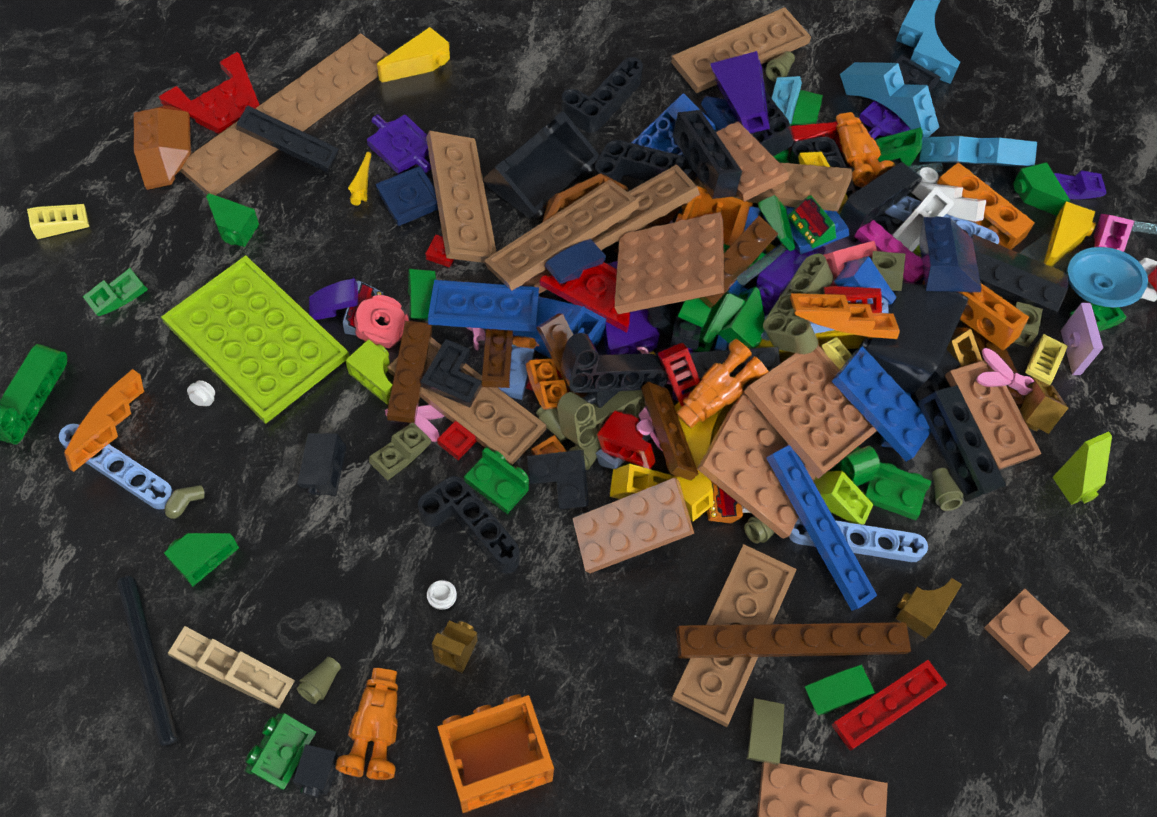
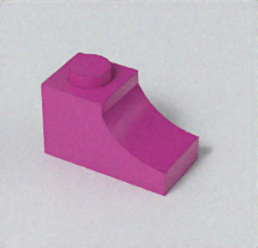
M1101 214L1093 236L1095 238L1094 247H1107L1124 252L1134 221L1113 215Z

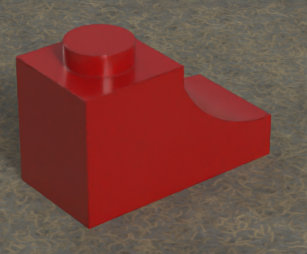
M614 411L597 434L602 451L651 469L656 460L651 443L642 439L643 434L637 430L638 418L631 414Z

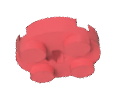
M384 295L373 296L372 299L362 301L355 313V333L358 338L364 341L369 339L375 345L380 344L386 348H393L402 339L405 321H409L407 313L406 315L404 314L401 304L395 299ZM379 317H383L384 322L388 325L381 326L375 319L378 320Z

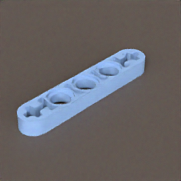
M906 196L886 210L885 213L904 222L921 201ZM948 214L943 216L950 217L970 237L972 234H975L996 244L999 243L998 235L988 228Z
M78 424L66 425L60 431L59 440L65 449L71 441L69 437L74 435L79 427ZM110 444L102 449V453L98 457L90 458L85 462L153 508L165 509L166 502L174 492L166 481ZM114 461H124V466L120 471H109V467ZM145 475L146 480L142 485H131L133 477ZM153 486V488L159 493L164 492L166 496L164 498H156L154 493L150 490L151 487Z
M798 518L789 536L790 540L797 544L816 547L801 519ZM836 521L853 553L917 562L921 560L928 550L925 538L916 533ZM798 525L803 526V530L806 531L804 535L799 534ZM850 534H861L865 541L864 544H854L850 539ZM878 538H888L892 542V549L886 550L880 547ZM910 543H914L915 548L919 549L916 553H913L912 548L908 547Z

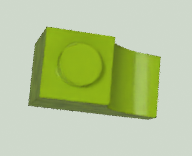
M368 339L346 359L348 373L388 405L393 386L386 378L387 367L390 365L389 353L382 345H375Z
M828 471L819 479L815 477L814 484L831 513L842 517L849 523L865 524L873 503L843 471Z

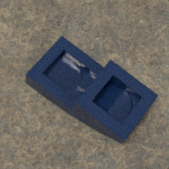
M588 239L555 255L545 263V267L559 284L580 278L585 269L603 264L606 256L592 239Z

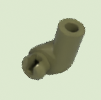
M202 485L175 490L166 502V516L171 519L178 518L190 501L204 499Z

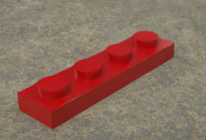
M927 660L835 721L832 726L851 751L943 689L947 684L930 661Z

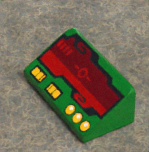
M812 195L806 197L788 215L790 221L812 249L836 238L834 222Z

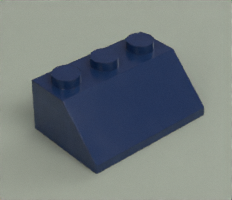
M923 217L919 244L926 291L981 292L982 287L972 238L950 217Z

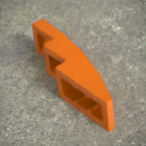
M791 293L790 299L795 315L806 320L808 319V321L817 325L867 337L898 338L900 330L892 313H872L869 304H848L845 295Z
M132 369L115 383L92 407L79 425L64 452L70 470L73 472L118 437L115 426L131 414L129 403L144 392L141 375Z

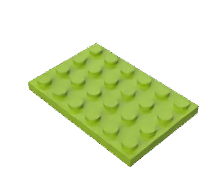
M246 255L161 316L163 322L265 424L350 357L349 352Z

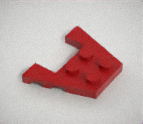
M238 52L220 61L221 69L230 79L203 93L191 101L177 86L158 96L162 105H169L188 112L190 117L195 119L196 123L217 134L222 133L236 123L247 105L254 109L260 106Z

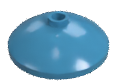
M1094 247L1082 250L1071 259L1067 268L1068 282L1071 288L1086 301L1103 307H1123L1133 304L1143 296L1148 285L1147 273L1143 266L1129 254L1113 248Z

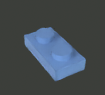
M512 345L510 388H499L509 397L522 400L528 380L525 364L529 360H533L535 349Z

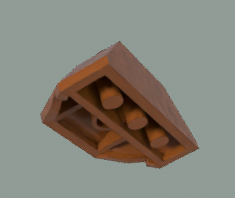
M164 105L134 113V153L147 190L171 185L175 180L174 176L182 169L191 154L190 115L188 112Z
M598 174L550 198L542 223L609 179L627 192L628 188L603 174Z

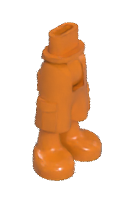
M852 112L836 116V121L838 122L836 128L839 133L840 144L842 145L847 164L854 167L852 180L856 186L863 188L896 166L890 160L878 161L881 155L880 149L861 123L860 118H856Z
M734 339L729 343L730 354L723 364H713L704 373L701 382L692 390L688 398L683 401L684 406L676 412L689 428L692 429L699 421L703 423L705 418L711 417L725 405L734 403L744 393L743 385L752 379L758 380L769 372L764 364L754 356L735 377H730V373L752 355L747 346L739 340Z
M373 668L372 677L370 680H367L358 711L355 712L349 730V737L354 741L352 750L349 755H342L336 760L335 768L339 772L350 776L362 777L368 742L373 741V753L368 764L366 776L375 780H387L394 777L396 768L387 759V746L394 744L398 727L396 718L398 685L395 683L396 671Z

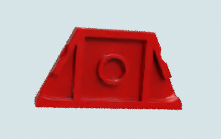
M603 262L601 265L583 270L580 278L559 284L553 275L541 277L540 286L575 305L586 307L604 317L606 322L626 333L629 330L630 312L618 314L615 309L617 269Z

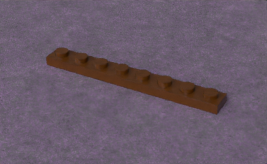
M906 622L678 626L676 628L679 658L907 654L911 652Z

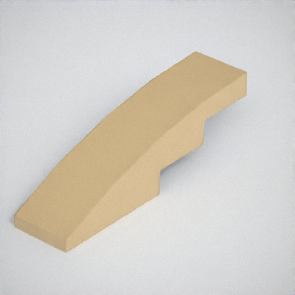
M184 626L168 652L169 656L278 709L295 681L241 651L238 653L214 639L210 640Z

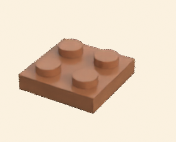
M1026 589L1020 592L984 627L1028 671L1069 632Z

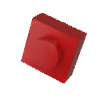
M435 235L426 252V260L450 267L454 259L446 258L443 237Z
M457 421L437 439L438 445L457 460L477 442V437Z

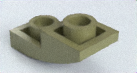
M411 423L394 434L391 443L372 454L369 463L388 481L418 457L430 445L431 439L415 423Z
M753 699L747 759L775 765L780 763L784 704Z

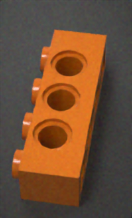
M959 162L944 173L937 182V184L963 187L962 197L986 200L983 220L971 222L994 231L999 237L998 245L1012 250L1026 238L1035 223Z
M982 283L981 292H960L969 298L961 315V321L1002 350H1005L1019 338L1029 316Z

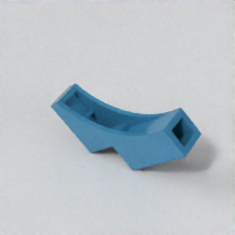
M915 0L902 23L896 41L915 48L911 60L939 75L941 81L951 84L960 61L947 51L936 32L935 13L940 0Z
M854 62L840 74L846 95L862 96L883 104L895 112L911 130L921 127L923 130L922 137H929L939 128L928 85L904 84L898 63Z
M964 136L922 137L919 162H959L1030 167L1035 165L1037 142Z

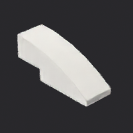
M920 182L912 192L923 201L936 187L955 203L946 214L975 222L983 220L986 200L962 197L963 187Z
M935 187L892 236L902 242L912 252L919 245L923 217H943L955 203Z

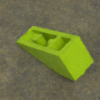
M1109 431L1086 441L1052 477L1071 505L1081 500L1085 504L1095 499L1099 495L1097 491L1105 484L1112 435Z

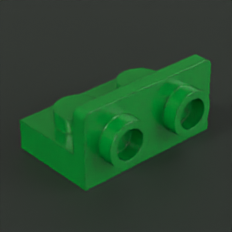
M487 447L482 451V458L464 476V481L506 514L529 491L528 475L521 468H514L507 463L505 457L500 452L491 451Z
M880 463L873 479L868 482L865 496L874 506L917 520L925 493L929 489L931 481L925 479L920 474L908 473L897 469L892 464Z
M285 713L277 714L275 718L272 716L262 730V734L265 736L260 745H255L246 757L245 762L248 765L245 771L284 790L300 762L305 744H310L316 731Z

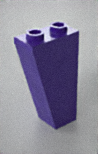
M755 51L711 63L716 84L738 122L749 133L770 129L763 70L758 52Z
M825 246L804 254H800L796 247L792 251L787 249L758 275L756 287L760 290L764 316L769 315L803 261L813 254L824 255Z
M618 261L609 263L608 265L617 269ZM647 309L630 312V323L627 333L606 322L604 334L606 355L639 354L641 352L637 350L638 347H645L649 352L657 348L659 332L649 322L647 317L649 312Z

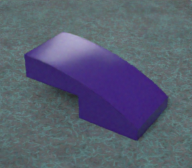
M1080 171L1076 176L1054 173L1069 199H1089L1106 194L1102 175L1099 173Z
M355 278L334 283L315 292L309 297V315L314 320L335 317L337 309L358 306V284Z

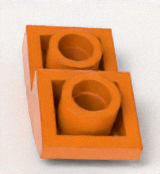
M553 359L529 360L525 365L530 383L543 410L557 408L560 398L567 393L565 381L558 379Z

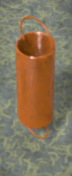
M513 337L512 345L530 349L538 346L534 338Z

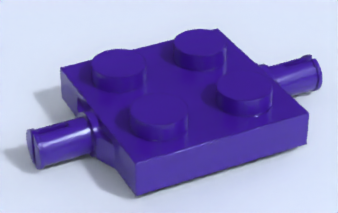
M877 101L870 104L859 117L861 122L871 128L868 133L873 139L878 135L887 137L911 130L895 112Z
M380 115L372 118V123L379 130L367 138V144L398 175L415 164L421 166L425 173L432 169L431 164L425 159L429 155L427 134L410 118L403 115L397 120L388 123Z

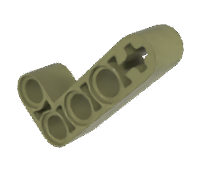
M813 254L803 261L765 319L763 328L773 347L797 354H808L817 348L818 339L808 319L806 320L795 315L790 296L791 293L824 294V287H830L834 278L824 255Z
M642 390L620 391L601 409L594 404H590L575 393L568 392L560 398L557 405L561 432L563 436L582 449H587L599 442L597 434L614 411L631 414L639 418L638 414L646 407Z

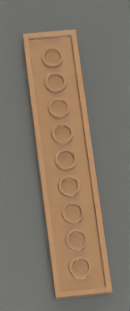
M359 34L255 109L304 131L378 77L377 63L387 57L388 54L364 35ZM236 122L192 153L180 172L207 195L208 193L217 195L278 149L236 130Z

